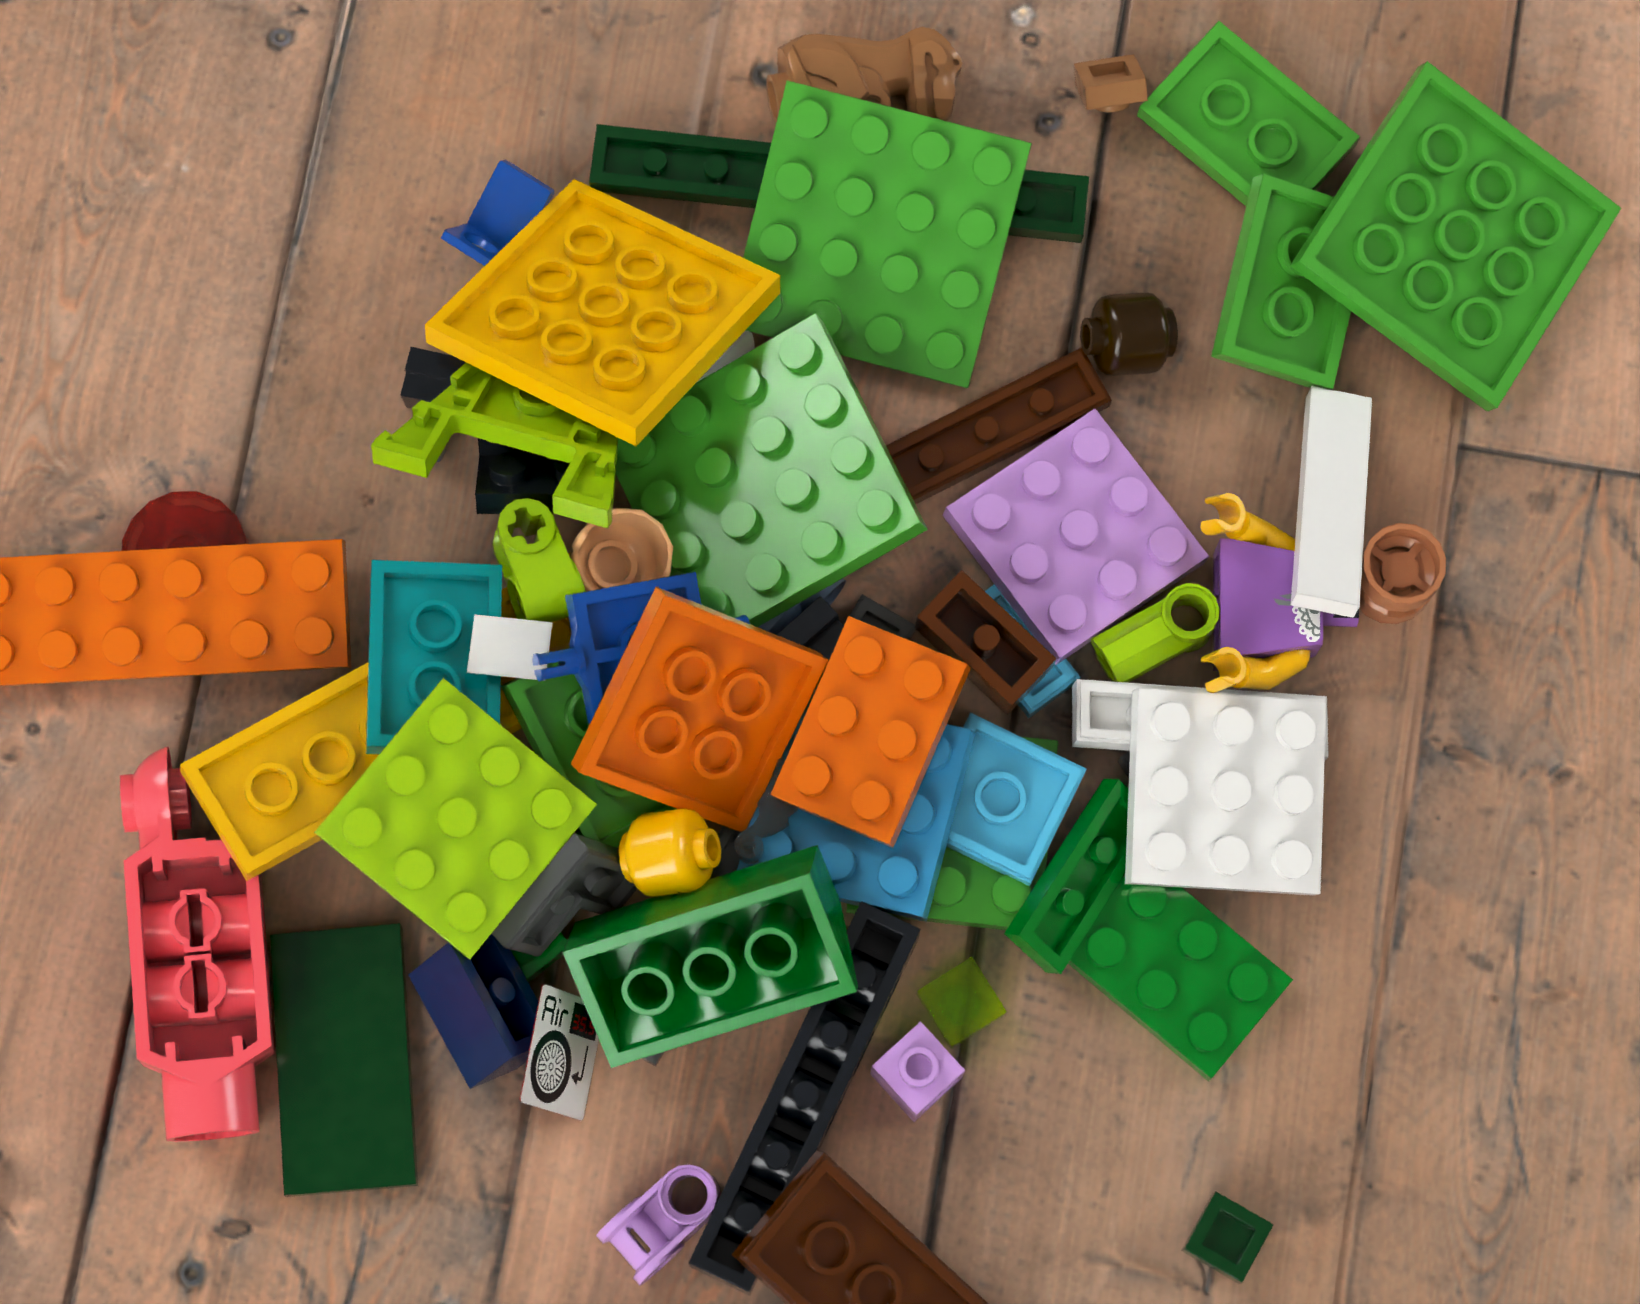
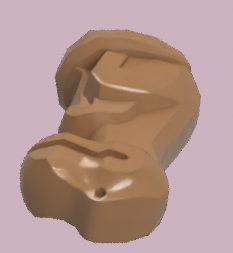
M926 27L913 29L894 40L872 41L826 34L802 35L778 48V73L767 75L766 80L769 106L776 123L788 80L890 107V97L894 95L903 96L908 111L947 121L951 118L954 107V83L961 73L962 60L946 38L935 29Z

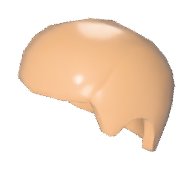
M613 508L612 523L609 528L588 523L577 534L572 543L570 558L575 563L587 592L669 577L673 545L663 524L644 510Z

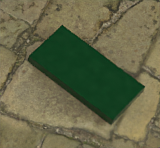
M398 923L270 934L284 1196L295 1197L418 1186L402 925Z

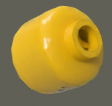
M675 809L644 813L633 820L628 832L622 835L618 851L619 863L625 879L630 883H634L635 887L645 896L660 897L689 893L702 887L711 878L713 868L717 867L721 860V844L716 831L708 828L705 820L695 810Z

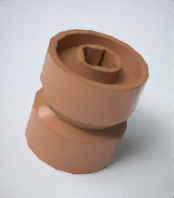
M1396 523L1382 528L1369 540L1363 551L1359 608L1367 617L1386 624H1399L1411 620L1425 608L1439 589L1446 574V557L1441 543L1430 531L1415 524Z

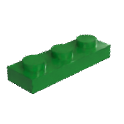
M1119 779L1102 780L1004 933L1046 973L1062 974L1125 874L1128 787Z

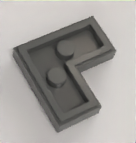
M573 834L492 932V935L504 948L538 957L542 955L580 909L603 914L621 908L637 888L634 883H630L625 879L621 871L619 848Z

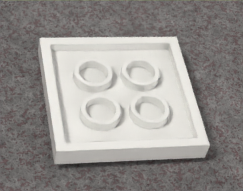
M1149 688L1132 690L1125 884L1312 896L1320 894L1326 701Z

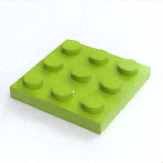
M443 678L314 833L465 957L471 959L597 804Z

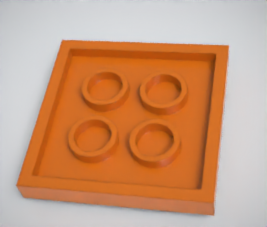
M655 587L571 765L583 775L676 809L695 810L706 820L745 833L829 660L816 650Z

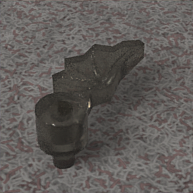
M783 758L777 760L770 784L758 802L760 815L752 826L741 832L735 839L734 847L737 856L746 864L759 862L758 860L764 854L765 848L762 838L775 835L788 827L789 817L798 811L797 807L777 800L770 795L785 762Z

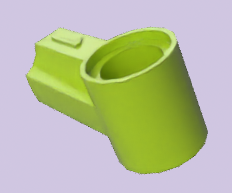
M1182 584L1171 590L1163 600L1093 637L1091 644L1107 677L1113 682L1130 683L1182 653L1199 650L1208 643L1219 619V605L1216 597L1209 589L1199 584ZM1183 605L1191 606L1202 614L1204 626L1195 631H1185L1173 622L1171 611Z

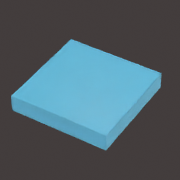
M970 712L963 728L972 729L975 738L946 847L1030 886L1087 769Z

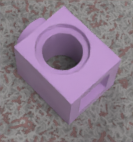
M920 1021L872 1065L870 1074L909 1118L915 1122L962 1079L965 1069Z

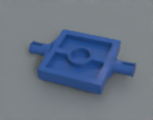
M696 572L565 595L571 627L570 648L541 654L535 653L533 655V666L559 663L558 666L534 670L537 680L541 682L546 679L574 674L582 688L587 721L590 724L655 587L701 604ZM746 615L735 617L738 620L750 624L749 619Z

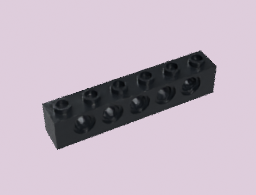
M862 901L860 902L847 929L858 984L857 992L810 1007L688 1262L691 1268L749 1296L751 1295L758 1278L732 1256V1253L815 1151H819L918 942L921 929Z

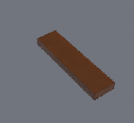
M1081 347L886 445L916 505L1062 431L1096 408L1100 412L1110 407L1112 399Z

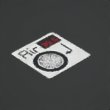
M546 984L542 985L520 1095L522 1103L577 1120H583L599 1040L581 997Z

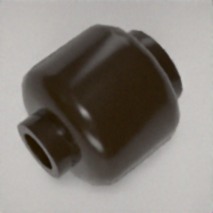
M1112 294L1101 297L1093 307L1091 317L1083 319L1080 339L1084 354L1092 355L1097 368L1105 375L1150 374L1159 371L1167 357L1174 355L1178 341V329L1173 310L1169 307L1165 308L1162 301L1154 294Z

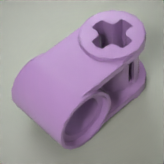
M690 1164L677 1166L667 1172L642 1196L634 1199L617 1213L597 1233L596 1237L602 1243H612L636 1271L633 1279L641 1286L673 1259L684 1247V1243L709 1221L721 1195L720 1187L715 1178L701 1167ZM695 1177L702 1180L707 1188L708 1197L706 1204L695 1214H681L673 1205V1189L684 1178ZM632 1228L650 1248L649 1253L630 1233Z

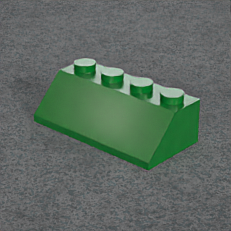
M818 845L709 879L702 887L693 892L649 898L575 922L562 952L611 1068L857 992L858 989L842 905Z

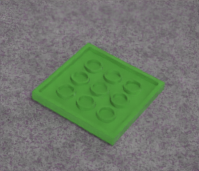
M1427 61L1418 66L1290 267L1485 411H1490L1498 408L1622 208Z
M787 80L743 258L780 275V294L745 331L773 338L816 313L823 320L841 356L968 388L1032 143Z
M816 313L695 383L637 446L618 438L616 475L631 508L644 510L662 523L673 545L669 577L696 572L701 604L733 618L746 615L750 624L756 627L928 530L823 320Z

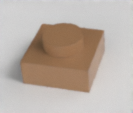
M1134 54L1074 63L1075 85L1086 110L1096 109L1101 112H1118L1128 108L1131 103L1147 101L1146 77Z

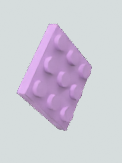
M1096 408L948 505L942 515L1035 639L1057 658L1054 663L1055 665L1091 642L1093 637L1110 629L1202 566L1209 557Z

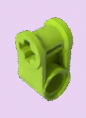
M530 498L516 499L507 504L500 513L492 543L499 565H502V574L507 584L514 613L517 619L555 622L569 616L565 595L586 592L580 573L573 560L569 557L554 516L549 508L538 500ZM514 528H521L525 536L535 534L534 543L527 544L523 536L512 537Z

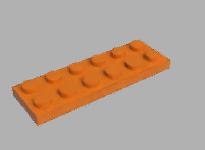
M343 539L0 557V686L352 668L346 542Z

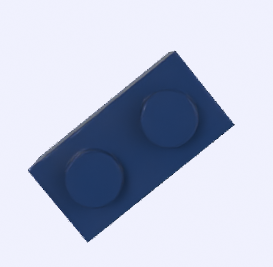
M492 933L471 959H468L450 943H447L408 974L470 1089L512 1072L527 1062L539 1001L511 950L504 948Z

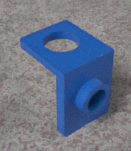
M508 160L499 161L468 222L445 229L441 239L485 266L550 203L555 191Z

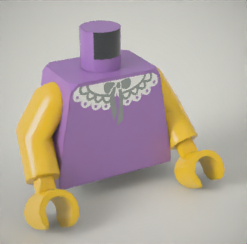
M1225 493L1205 498V503L1213 505L1218 510L1219 519L1202 521L1201 531L1205 535L1211 536L1225 533L1229 539L1220 538L1213 553V595L1216 597L1219 605V619L1213 630V652L1202 656L1201 663H1212L1213 671H1219L1220 677L1206 682L1205 687L1210 693L1219 692L1230 686L1241 689L1270 690L1306 669L1310 658L1315 657L1323 645V626L1357 627L1359 608L1354 618L1292 606L1291 593L1295 538L1270 522L1246 511L1243 502L1235 494Z

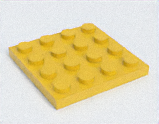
M573 179L425 324L426 343L637 446L780 294V275Z

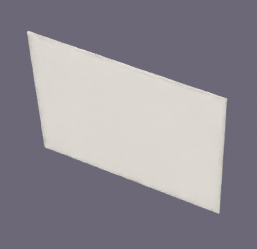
M474 614L467 673L537 680L534 670L547 668V664L533 666V655L535 653L549 652L552 622Z

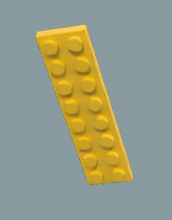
M506 587L502 589L501 617L517 619ZM569 617L552 622L549 652L570 648L571 627ZM368 662L180 764L182 776L246 881L322 840L314 832L378 757L379 754H366ZM501 676V685L514 678ZM501 688L500 725L512 734L520 730L521 726Z

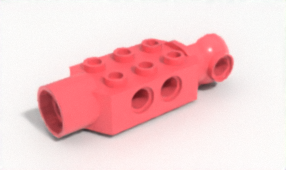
M165 747L148 756L139 765L134 774L120 775V799L125 833L138 831L139 850L124 860L137 1059L144 1067L162 1074L166 1141H204L256 1134L260 1130L255 1067L275 1054L262 873L246 881L221 839L207 840L204 837L178 840L177 830L192 828L190 788L182 776L180 768L172 769L169 747Z

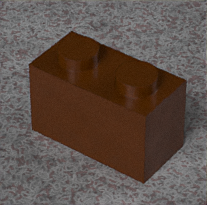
M963 570L945 586L916 618L914 628L939 652L967 663L971 668L967 678L1006 715L1045 677L1057 659Z

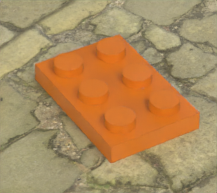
M848 616L770 795L774 799L894 848L971 668L965 662Z

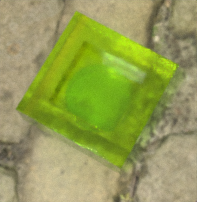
M973 957L922 987L916 993L950 1049L1002 1018L1007 1013Z

